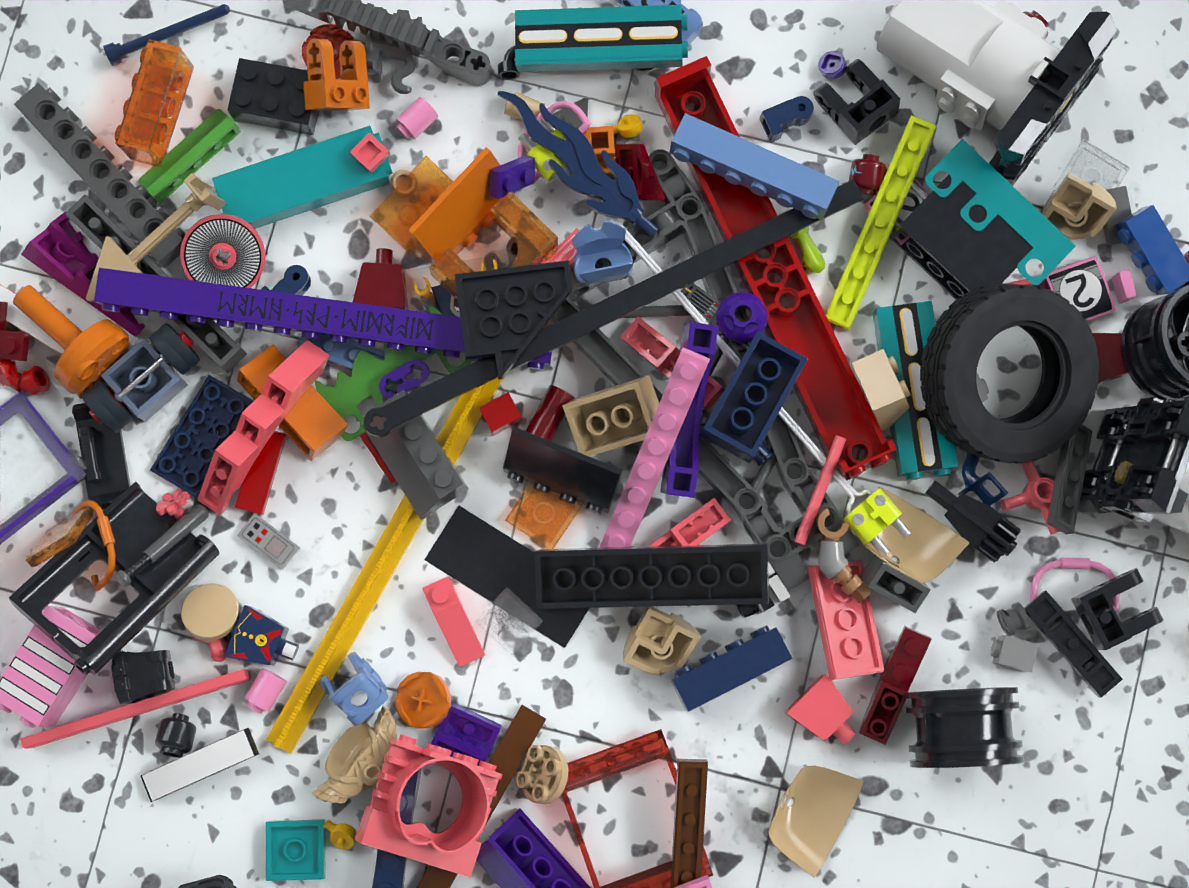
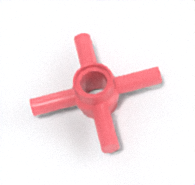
M1032 460L1028 463H1021L1029 483L1023 489L1022 494L1001 500V508L1007 511L1026 504L1029 508L1040 509L1050 534L1053 535L1061 532L1047 524L1054 481L1049 478H1040ZM1037 489L1042 492L1043 498L1038 495Z

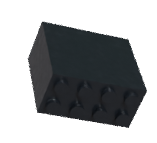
M948 174L937 188H948L951 185V176ZM964 181L947 197H940L932 191L889 236L893 242L900 246L914 262L955 300L959 297H964V294L976 288L981 289V286L1003 283L1017 268L1018 263L1033 249L999 214L983 230H974L960 215L961 209L976 195ZM974 205L970 208L969 217L973 222L980 223L986 219L987 212L983 206ZM904 231L911 238L900 245L895 238Z

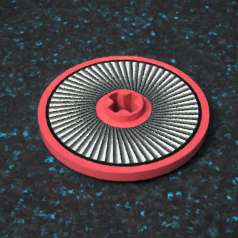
M214 214L200 219L191 226L181 244V264L189 280L251 288L260 278L265 265V248L260 235L248 222L234 215ZM219 249H222L224 253H230L227 262L216 258L219 254Z

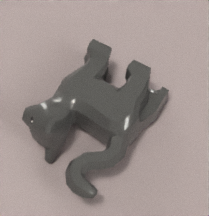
M397 10V14L405 20L406 18L411 19L409 10ZM418 16L416 19H412L418 25L423 23L422 17ZM368 31L365 47L367 75L374 76L376 83L380 82L383 66L381 57L405 61V66L394 72L391 78V86L400 94L411 93L412 87L402 83V79L412 74L416 67V58L412 55L411 47L407 46L406 51L399 48L397 41H394L393 45L386 43L384 36L381 35L379 40L373 38L372 32Z

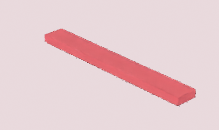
M249 669L238 670L20 738L22 748L31 749L250 681Z

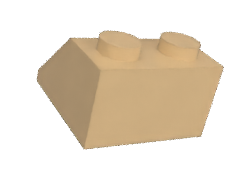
M884 349L852 362V365L882 431H884L909 408L906 397L911 395L905 381L898 382L895 374L900 371L894 357L887 358Z

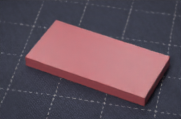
M862 560L848 561L847 565L852 569L850 573L852 575L857 574L860 578L864 570ZM819 565L808 567L830 681L885 672L870 597L868 596L858 603L851 594L846 595L840 582L836 584L832 579L828 580L820 570Z

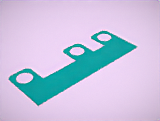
M963 138L925 177L926 184L940 197H947L962 181L976 193L960 211L961 217L974 230H983L999 214L1020 234L1033 249L1018 263L1017 269L1033 285H1039L1076 247ZM945 171L951 176V185L948 188L939 189L935 186L933 178L937 172ZM981 205L986 209L987 216L983 222L976 223L970 219L969 210L972 206ZM1031 259L1040 260L1044 266L1043 273L1038 277H1032L1026 272V264Z

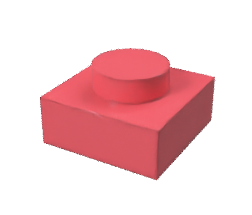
M368 133L350 151V154L372 174L390 155V151L371 133Z

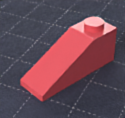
M447 576L423 587L422 590L459 667L485 656L452 579Z

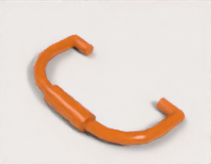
M86 500L72 512L76 527L83 525L80 514L88 507L92 508L98 517L96 521L104 547H107L108 567L104 577L99 581L97 574L91 576L94 590L100 591L110 581L114 573L115 539L108 517L104 515L102 508L95 501Z

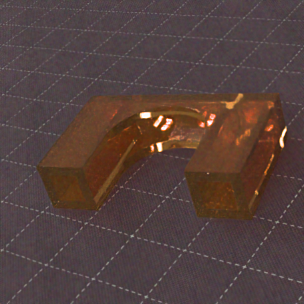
M509 192L490 210L491 219L512 238L518 248L517 257L510 267L540 264L544 259L546 261L550 260L558 251V236L512 192ZM450 248L429 266L431 276L457 301L455 274L475 272Z

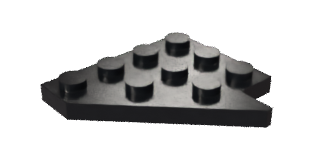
M569 260L455 274L466 360L495 356L498 380L503 379L572 292L573 285Z

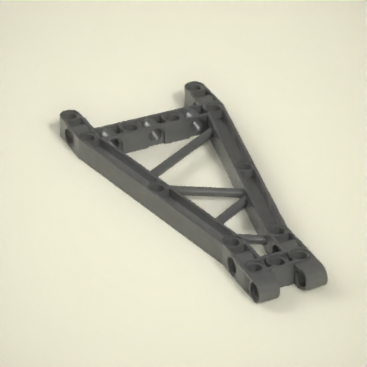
M664 149L654 150L649 155L651 163L653 164L655 161L661 160L667 164V167L662 170L654 168L665 195L664 202L666 206L647 217L659 229L652 237L638 224L633 225L627 231L634 239L639 234H645L650 238L647 244H640L648 255L681 234H684L692 257L718 245L703 204L686 175L681 171L668 151ZM691 205L697 212L694 215H686L682 208ZM514 236L508 241L506 250L513 267L540 264L543 261L540 254L535 251L526 237ZM624 239L623 243L631 253L633 264L641 260L640 256ZM516 246H523L527 249L523 256H515L512 251ZM600 259L596 262L600 263L603 267L612 266L611 262L607 259ZM574 262L570 265L573 290L551 317L554 323L584 310L580 309L573 301L600 285L588 287L582 285L575 276ZM728 267L702 278L706 292L720 303L729 295L737 293ZM682 305L644 306L622 318L691 315ZM743 306L735 310V314L745 321L749 320ZM600 329L572 341L614 386L645 377ZM720 334L719 336L742 360L747 349L729 341ZM717 344L709 376L712 375L723 354V351ZM653 385L660 403L663 394ZM777 415L765 437L769 452L772 455L768 459H764L765 462L761 465L751 485L706 439L699 436L698 473L735 510L754 544L768 543V562L775 571L774 575L779 577L787 591L809 579L803 567V560L798 553L818 540L821 543L822 540H825V536L817 528L816 516L805 546L794 542V530L800 527L818 482L805 462L794 432ZM700 423V433L706 423ZM774 465L777 468L783 486L803 515L783 529L776 525L767 510L766 502L759 495ZM787 466H797L801 472L800 478H790L786 472ZM825 493L817 515L822 509L827 507L831 517V524L826 529L835 531L839 529L841 522L844 521L827 493ZM749 495L754 501L753 507L750 509L742 508L739 504V497ZM848 528L847 532L839 538V541H843L844 555L859 547L855 536ZM778 542L783 546L784 554L782 557H775L770 553L771 543Z

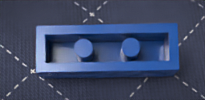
M1154 205L1142 207L1115 224L1118 229L1117 235L1119 240L1129 248L1134 265L1142 270L1146 277L1147 287L1156 296L1169 294L1189 281V264Z

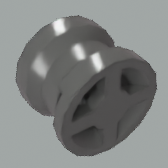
M1019 602L1012 604L1008 610L1001 609L996 611L1000 626L1007 636L1015 635L1019 629L1026 630L1031 628L1028 615Z

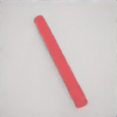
M836 435L794 540L798 544L804 546L806 544L846 442V439Z

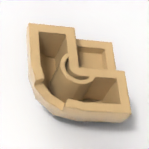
M1068 172L1057 190H1053L1041 213L1071 241L1074 239H1085L1090 236L1093 238L1103 228L1117 206L1111 194L1094 181L1092 184H1089Z
M646 607L637 625L632 626L623 649V662L647 673L659 676V673L670 672L678 667L681 668L690 657L701 635L695 627L672 612L669 615L654 607Z

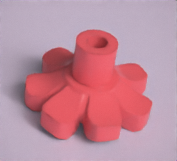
M178 489L173 495L169 492L162 496L163 501L158 502L155 507L157 513L161 516L168 513L169 515H174L176 520L181 519L186 514L182 507L187 504L186 500L190 498L189 493Z

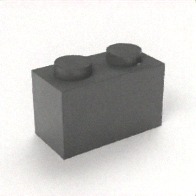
M875 554L860 575V578L869 588L913 613L917 612L931 590L925 583H921L896 570Z

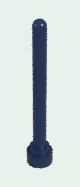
M222 4L124 44H120V42L114 44V42L103 45L104 51L110 64L115 66L122 63V59H125L127 54L229 14L230 7Z

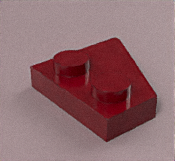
M615 144V162L627 171L632 178L639 200H665V195L644 144Z

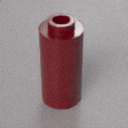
M550 385L526 432L552 442L566 415L562 405L570 402L575 397L559 387Z

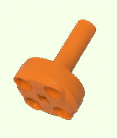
M31 285L22 288L13 299V304L65 350L56 364L54 377L69 393L77 395L80 399H82L83 393L96 382L101 381L104 383L105 380L101 375L128 352V333L109 319L101 320L88 327L85 331H82Z

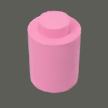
M418 97L396 119L399 124L396 129L404 138L408 139L411 137L415 140L439 116L426 100Z
M262 668L244 697L249 701L246 706L259 714H262L264 710L270 712L287 681L272 671Z

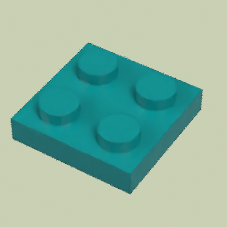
M325 819L266 821V881L318 880L326 878Z

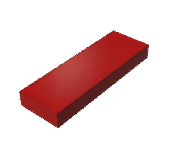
M274 431L241 484L235 508L264 515L287 435L285 433Z

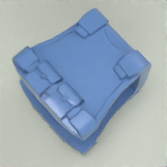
M352 652L347 657L357 674L339 689L326 675L320 679V684L330 701L347 715L346 718L354 726H357L387 701L388 694L386 692L387 687L379 674L364 658L361 659L356 652ZM357 691H363L367 694L366 702L359 706L352 704L351 696Z

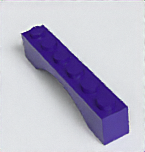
M686 322L683 325L680 352L682 348H686L709 358L710 361L663 469L661 493L690 498L695 497L701 415L707 381L715 355L719 326L696 322Z

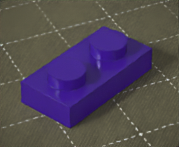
M524 155L491 169L490 196L500 199L534 184L535 158Z

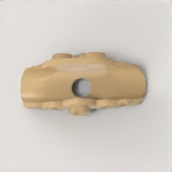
M382 705L381 711L378 712L374 728L363 721L357 726H350L336 741L325 763V771L332 779L327 780L312 792L317 799L330 803H345L349 796H356L361 791L377 785L379 771L381 772L385 761L383 760L385 754L387 755L391 744L389 743L391 737L397 739L395 720L386 706Z

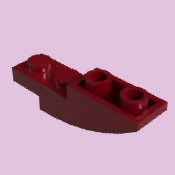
M904 625L894 649L891 650L884 665L885 672L881 673L874 689L859 734L886 745L906 702L905 692H909L908 690L932 640L930 636Z

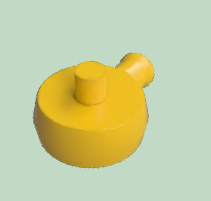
M636 114L624 115L618 124L613 126V134L620 133L624 138H635L643 130V122Z
M330 819L325 822L324 828L330 831V842L336 848L347 850L353 847L356 843L355 837L357 832L352 826L345 823L336 825Z

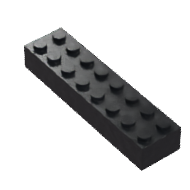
M768 543L540 549L534 551L536 609L769 603Z

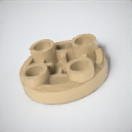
M210 583L196 587L185 597L181 607V619L187 631L194 637L207 643L229 634L236 626L240 617V607L235 595L227 587L220 584Z
M532 745L528 749L522 769L516 776V785L518 788H522L524 795L531 802L543 805L550 804L556 801L563 793L568 779V764L562 751L548 745Z

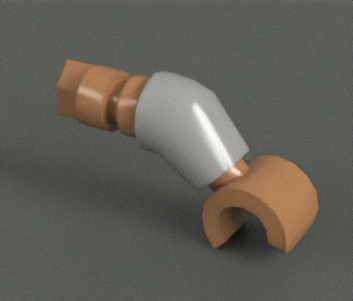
M826 507L819 512L816 519L818 530L825 536V540L821 541L818 564L820 570L828 580L832 579L836 584L840 582L846 595L851 594L860 603L873 591L857 574L852 575L850 573L852 569L847 565L848 560L844 555L843 541H839V538L847 532L849 523L841 522L839 529L835 531L827 530L824 522L830 513Z

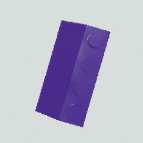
M521 808L482 842L476 859L500 888H591Z

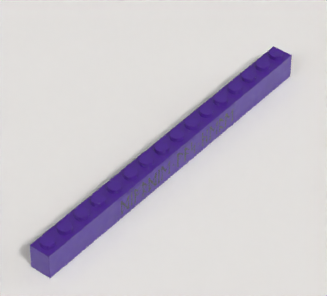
M99 268L94 302L103 305L102 310L120 312L121 307L131 309V314L148 316L149 311L160 313V318L177 320V315L187 316L188 321L193 323L205 324V320L209 319L216 320L217 326L233 328L234 323L245 324L246 330L262 332V327L274 328L273 333L290 335L291 331L302 332L301 337L319 339V335L330 336V341L347 343V338L359 340L358 345L375 347V343L378 342L387 344V349L403 351L404 346L414 347L415 353L431 355L432 350L443 351V356L449 358H460V354H465L461 319L456 316ZM552 351L529 362L527 368L544 370V365L550 366ZM482 358L471 359V360H473V361H478V360H480V359H482Z

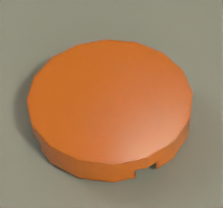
M415 672L407 675L400 682L397 688V697H395V707L398 716L405 724L419 729H429L439 725L447 717L451 707V693L447 683L441 676L432 672Z

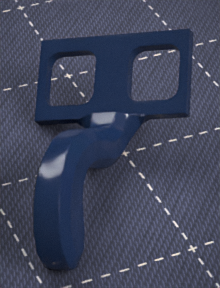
M967 453L962 466L965 488L958 495L961 493L966 495L968 492L973 491L983 503L991 506L1009 492L990 472H987L982 477H978L975 471L980 457ZM986 480L992 481L1000 490V493L995 496L991 495L982 483Z

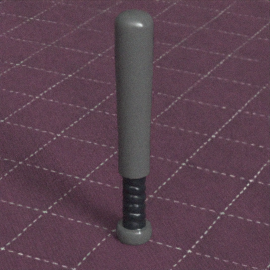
M200 504L193 507L160 538L142 552L143 555L138 560H135L124 571L119 570L116 572V580L124 587L129 586L131 579L142 571L143 568L150 563H154L208 518L209 512L206 507Z

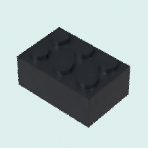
M239 58L227 108L234 121L314 135L319 110H305L304 82L308 81L307 70Z

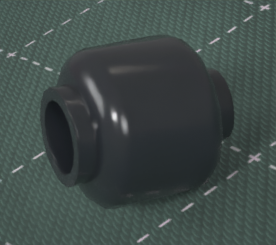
M173 713L172 717H167L160 721L155 745L160 749L161 754L180 758L183 754L189 753L192 750L196 726L189 722V716Z

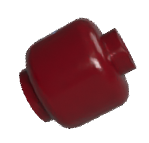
M863 154L862 159H854L852 161L848 182L854 179L861 194L875 195L876 191H879L887 172L886 164L879 162L880 156Z

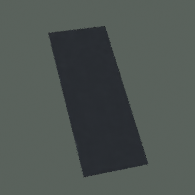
M460 505L424 559L493 604L501 607V609L505 611L506 608L511 609V614L513 613V616L515 615L516 618L519 619L518 614H520L521 621L523 616L525 624L563 648L567 646L590 609H536L534 552Z

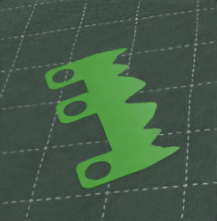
M430 306V313L441 314L435 307ZM383 343L384 360H379L368 352L361 350L353 363L351 377L339 371L335 387L324 386L317 380L315 381L317 392L342 419L350 415L358 418L360 427L357 432L350 434L344 431L341 434L345 441H352L365 432L362 427L364 417L356 404L372 395L378 406L383 403V395L380 393L379 383L386 374L411 360L424 361L435 353L450 374L470 365L473 360H466L465 355L464 362L461 365L452 366L448 363L447 357L443 356V351L432 350L431 355L415 353L414 347L404 346L403 351L387 349V344ZM388 382L389 385L386 387V391H397L396 387L398 385Z

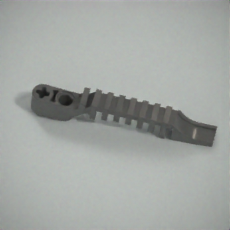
M361 0L283 1L284 5L329 24L331 22L330 16H332L337 28L343 29L346 22L350 31L355 32L358 26L361 34L367 35L368 31H371L373 38L379 40L382 35L385 37L386 43L393 45V42L397 41L399 48L406 51L407 46H410L412 55L417 57L420 54L424 55L426 59L449 76L479 86L488 83L491 79L490 59L485 53L440 36L439 30L432 28V31H430L423 23L418 25L410 18L405 20L397 13H393V15L388 13L387 9H377L374 4H364ZM453 56L460 58L453 63L447 61L448 58Z

